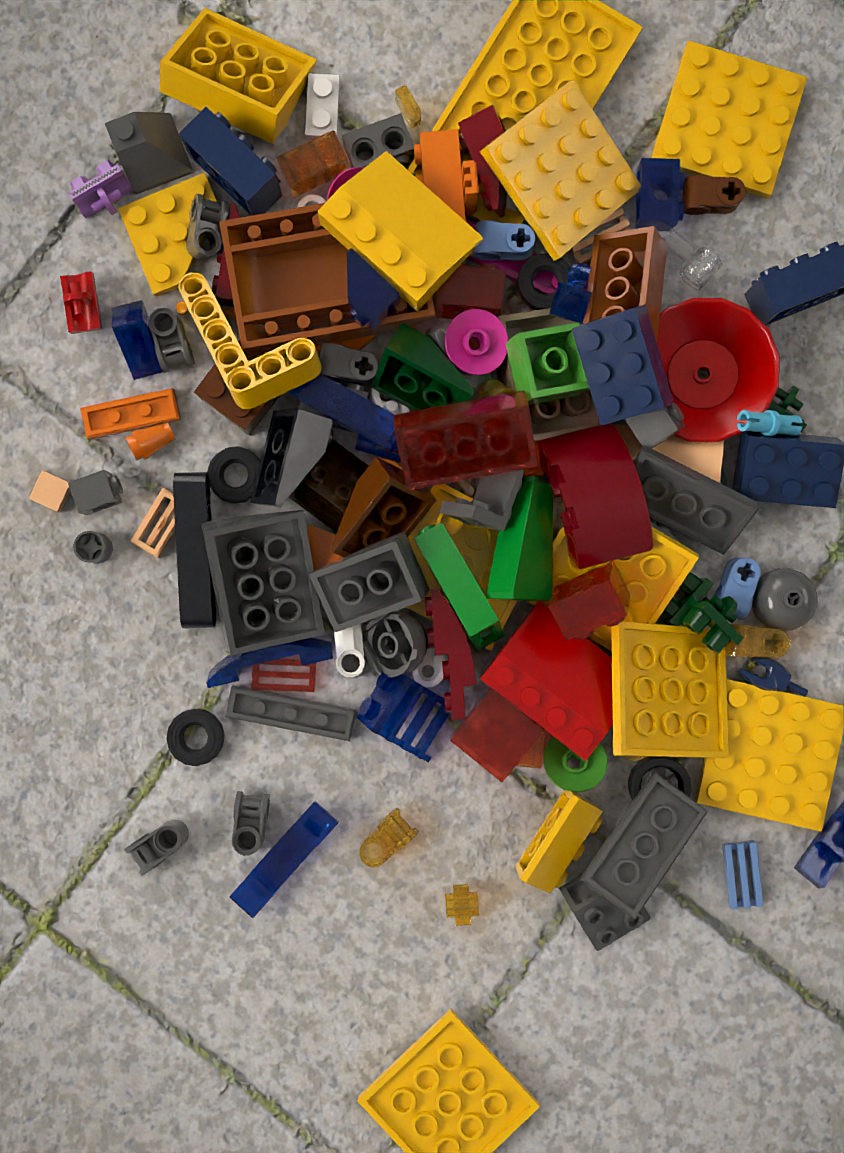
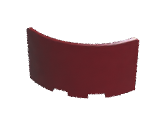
M612 424L599 425L538 441L540 467L552 489L554 497L561 496L566 512L561 513L560 516L564 527L569 556L579 569L653 549L652 529L643 488L632 457L622 437Z

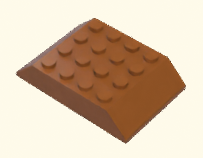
M325 203L219 221L243 351L269 352L298 338H307L314 345H320L322 343H332L397 331L401 323L411 327L435 317L433 297L431 296L418 312L320 225L317 211Z

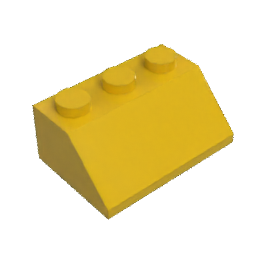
M563 790L515 866L520 880L550 894L555 887L559 889L568 876L566 869L572 860L577 861L585 849L583 842L589 832L594 834L599 828L603 819L600 815L603 811L578 793Z

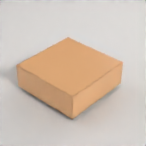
M42 470L29 499L57 512H61L70 493L69 482Z

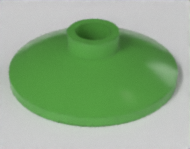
M553 736L544 750L543 764L547 776L556 786L565 791L579 793L594 788L603 779L607 769V754L600 742L585 761ZM576 759L579 762V767L571 768L568 760Z

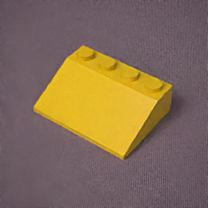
M204 7L160 61L159 92L200 111L207 107L214 114L220 112L232 126L274 144L286 127L308 82V73H312L317 59Z
M387 151L343 184L317 211L320 225L417 312L483 241V237Z

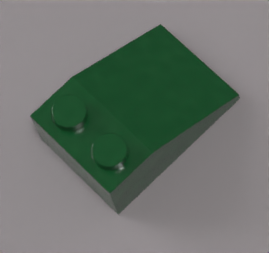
M401 323L385 347L371 388L455 433L475 392L430 337L404 323Z

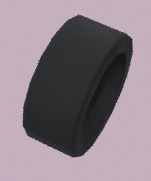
M647 756L639 760L631 769L628 778V791L632 800L635 799L641 790L643 776L647 771L656 767H663L673 772L678 780V789L688 797L691 796V778L687 770L670 757Z

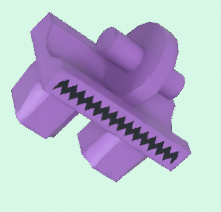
M106 160L98 165L96 169L98 176L88 181L85 176H79L70 182L72 191L68 194L85 218L104 208H107L111 215L117 213L113 203L133 191L132 186L118 164L114 166L109 160Z

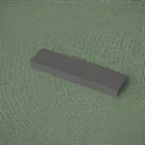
M232 685L225 717L350 742L357 709Z

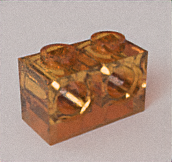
M334 130L276 157L280 171L293 198L335 179L339 174L349 169L347 156Z

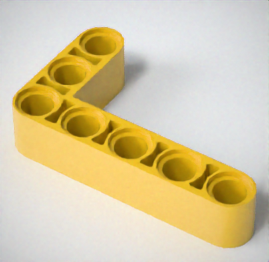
M189 273L181 278L178 285L179 291L238 407L242 409L255 408L313 380L320 374L322 366L315 345L307 338H298L248 362L205 277L199 273Z

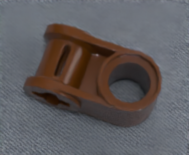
M688 176L683 179L682 213L687 215L730 214L737 209L745 197V185L736 177ZM728 191L729 196L734 198L732 200H728V195L724 194V192Z

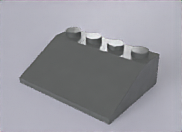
M303 510L236 516L201 523L224 643L230 656L325 634L319 597L309 576V573L314 571Z

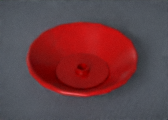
M691 298L665 308L660 313L657 346L674 400L673 402L683 412L684 419L682 421L686 426L673 436L687 442H720L744 433L745 431L738 429L737 423L746 424L748 421L737 420L738 414L742 410L764 413V411L768 410L779 387L780 355L770 330L750 309L724 298ZM704 369L708 372L709 377L707 379H700L697 372Z

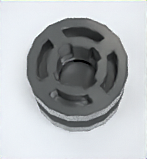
M94 531L80 533L73 544L74 553L77 558L88 563H104L110 558L113 551L110 538L105 534Z

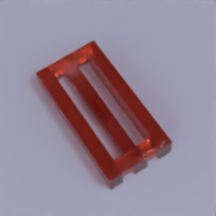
M252 658L251 689L315 692L317 660ZM260 664L310 667V672L260 670ZM259 677L309 679V685L259 683Z

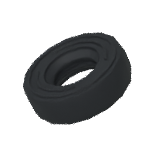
M549 253L537 254L529 258L521 267L517 277V291L522 301L534 310L562 307L571 297L574 288V274L569 264L563 258L553 261ZM542 271L553 273L558 281L557 289L550 294L539 293L533 285V279L537 273Z
M238 446L228 447L218 452L210 461L207 471L213 493L223 501L234 504L250 500L260 466L259 458L250 450ZM233 463L244 465L248 471L247 481L240 487L229 486L224 480L225 469Z
M194 708L183 711L173 719L168 727L166 740L169 751L176 760L185 765L200 766L209 763L218 756L224 745L225 734L221 722L214 714L207 710ZM192 725H199L207 732V743L201 749H191L184 741V732Z

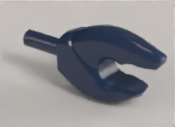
M755 657L753 659L754 662L766 668V675L764 677H759L757 674H752L742 668L738 669L739 674L748 683L762 690L784 692L787 688L804 697L808 693L807 689L791 682V674L787 668L772 658Z

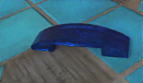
M311 637L233 656L228 655L209 671L206 681L207 687L211 688L239 681L242 667L297 654L300 656L302 666L333 659L332 642Z
M314 801L246 876L229 898L251 918H254L290 875L334 829L339 821L318 802Z

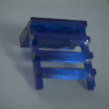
M382 672L377 679L376 687L372 694L362 702L357 718L373 733L384 737L387 741L398 745L403 750L429 763L432 757L426 754V751L451 713L445 712L444 698L406 674L387 677L389 675ZM423 693L427 695L401 739L396 737ZM439 702L442 705L415 747L412 746L411 743L436 703Z

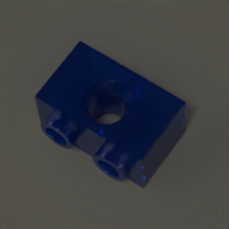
M642 158L636 171V178L640 182V188L636 193L635 229L655 226L657 231L673 232L678 222L682 221L684 216V202L679 201V190H683L685 172L680 170V159ZM653 191H663L667 195V200L657 199Z

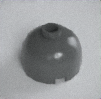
M791 568L774 569L764 573L758 580L753 595V613L768 628L776 631H791L805 625L814 616L818 605V596L813 582L804 573Z
M391 612L374 618L367 624L365 631L369 630L367 640L363 641V649L367 661L378 673L384 672L386 675H389L387 677H396L415 670L422 663L428 649V638L424 627L417 619L407 613Z

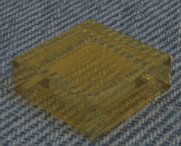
M404 84L395 90V101L409 127L413 129L420 125L421 109L408 87Z

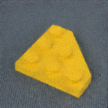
M205 172L118 208L155 297L178 289L181 278L189 274L188 272L194 258L188 253L186 241L193 198L198 193L202 194L204 199L217 202ZM204 236L198 237V244L200 247L202 246V243L204 241Z

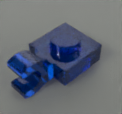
M571 263L567 275L568 284L558 283L549 312L550 315L574 323H583L592 292L584 290L591 267L581 263Z

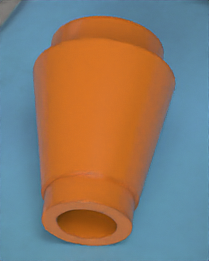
M168 422L131 431L132 435L125 437L136 461L144 458V460L148 459L171 441L176 440Z

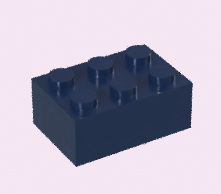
M205 107L179 133L190 158L250 216L266 213L283 196L279 186L281 181L275 174L277 172L276 167L265 156L260 159L253 152L254 146L244 135L240 134L237 137L230 130L232 126L220 112L214 114Z
M838 241L821 248L819 250L820 253L813 257H809L808 253L792 259L789 262L790 265L783 269H779L778 265L762 271L760 277L751 282L752 286L744 294L750 310L766 326L844 295V244L840 246Z
M645 304L572 328L600 425L658 410L674 401Z
M746 431L741 433L732 489L754 501L836 508L844 468V442L837 437L805 434L797 436L786 434L764 436L761 432Z

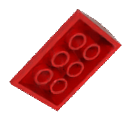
M538 601L479 678L586 761L613 725L612 658Z

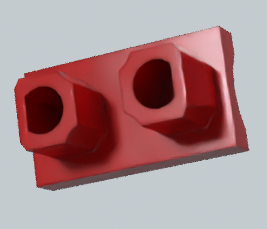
M89 271L78 275L60 276L68 332L76 334L101 330L102 324L94 273Z

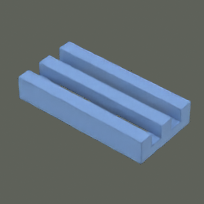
M753 840L722 844L729 908L734 910L738 909V907H763L757 843ZM747 848L749 856L753 898H750L749 896L744 849ZM732 850H737L742 899H737Z

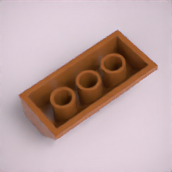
M655 226L594 235L583 324L645 304L657 342L667 244Z

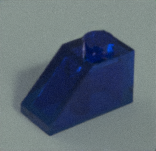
M351 248L347 252L348 303L351 309L349 314L361 327L367 324L374 330L400 303V293Z
M139 300L111 308L112 330L133 379L136 380L162 373L163 371L156 355L155 343L149 327V316L143 301Z

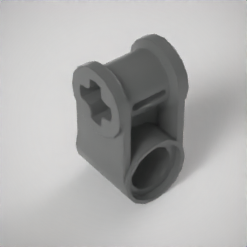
M195 194L190 209V225L186 241L188 253L193 258L204 260L213 256L221 249L222 235L219 221H224L228 218L229 203L227 201L218 203L204 199L202 194ZM199 236H204L208 239L210 243L209 251H205L199 246Z
M165 307L154 310L149 317V327L162 371L164 373L169 372L170 368L185 363L189 365L195 364L190 344L179 317ZM165 318H172L173 325L171 329L161 332L159 330L160 322Z
M322 343L319 360L322 368L319 375L333 380H345L361 384L373 382L378 368L377 359L373 354L349 349L337 344ZM363 361H368L369 367L373 368L372 371L368 370L366 375H360L359 369L356 368V365H362Z
M237 791L234 803L232 846L238 854L243 856L252 855L263 845L270 807V794H264L263 797L244 795L243 791ZM249 831L255 835V846L247 847L242 844V832Z
M170 820L150 834L147 833L130 844L124 851L132 855L140 868L139 874L143 876L187 842L189 830L182 821ZM166 830H172L176 833L177 843H170L166 840Z

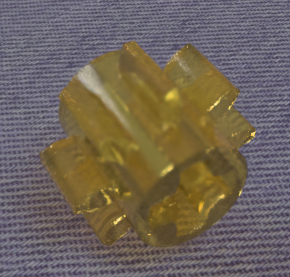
M468 884L453 885V893L445 894L447 918H455L456 926L471 925V917L479 916L477 892H469Z

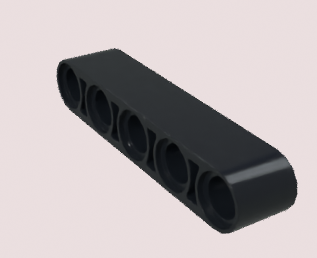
M208 472L174 473L173 497L181 627L183 629L215 628L216 597L201 523L212 521Z

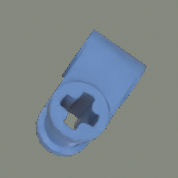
M490 220L479 221L475 224V231L483 237V241L473 251V256L477 259L487 261H525L534 252L535 233L526 224L500 223ZM518 238H524L523 247H517Z
M734 558L728 561L724 567L720 584L714 596L717 595L720 599L731 596L738 604L735 614L738 616L737 619L742 621L746 619L751 609L753 595L761 573L758 563L751 558ZM738 567H743V570L747 571L746 577H741V574L737 573Z

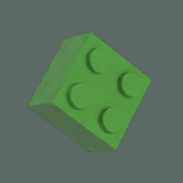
M579 322L517 333L505 343L520 407L579 396L589 390L572 333V328L579 326Z

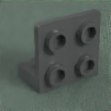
M487 463L473 501L457 498L456 502L443 501L439 513L471 526L504 531L512 515L511 509L516 494L521 489L525 470L519 466Z
M582 874L559 888L596 951L612 944L651 918L646 908L643 907L634 920L581 881L580 877Z

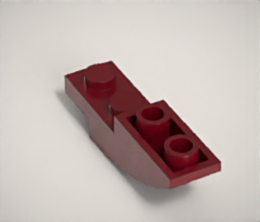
M438 589L431 590V597H425L426 616H433V629H427L428 649L435 648V655L448 654V660L442 661L443 680H450V693H444L445 712H452L453 720L466 719L464 686L477 685L472 654L456 614Z

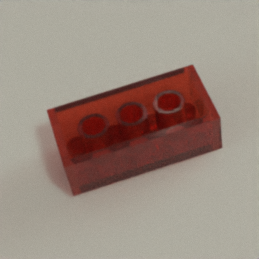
M524 390L394 415V432L407 490L538 466L529 404Z

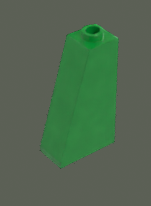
M524 476L522 477L521 489L516 494L511 509V518L506 524L504 531H498L487 588V599L552 601L553 492L548 483L540 482V477Z
M443 523L438 525L432 524L423 528L414 540L476 651L478 652L504 637L505 635L498 617Z

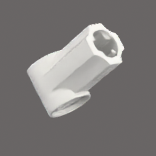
M361 623L338 632L334 631L337 656L336 667L340 674L348 678L359 677L366 669ZM348 655H356L360 660L358 670L352 673L346 672L343 668V660Z

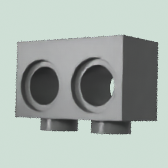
M401 113L342 135L343 146L351 168L366 167L385 151L391 154L404 167H407L415 158L414 145ZM393 140L403 144L399 149L395 150L386 146ZM363 151L373 154L366 161L357 158L358 154Z

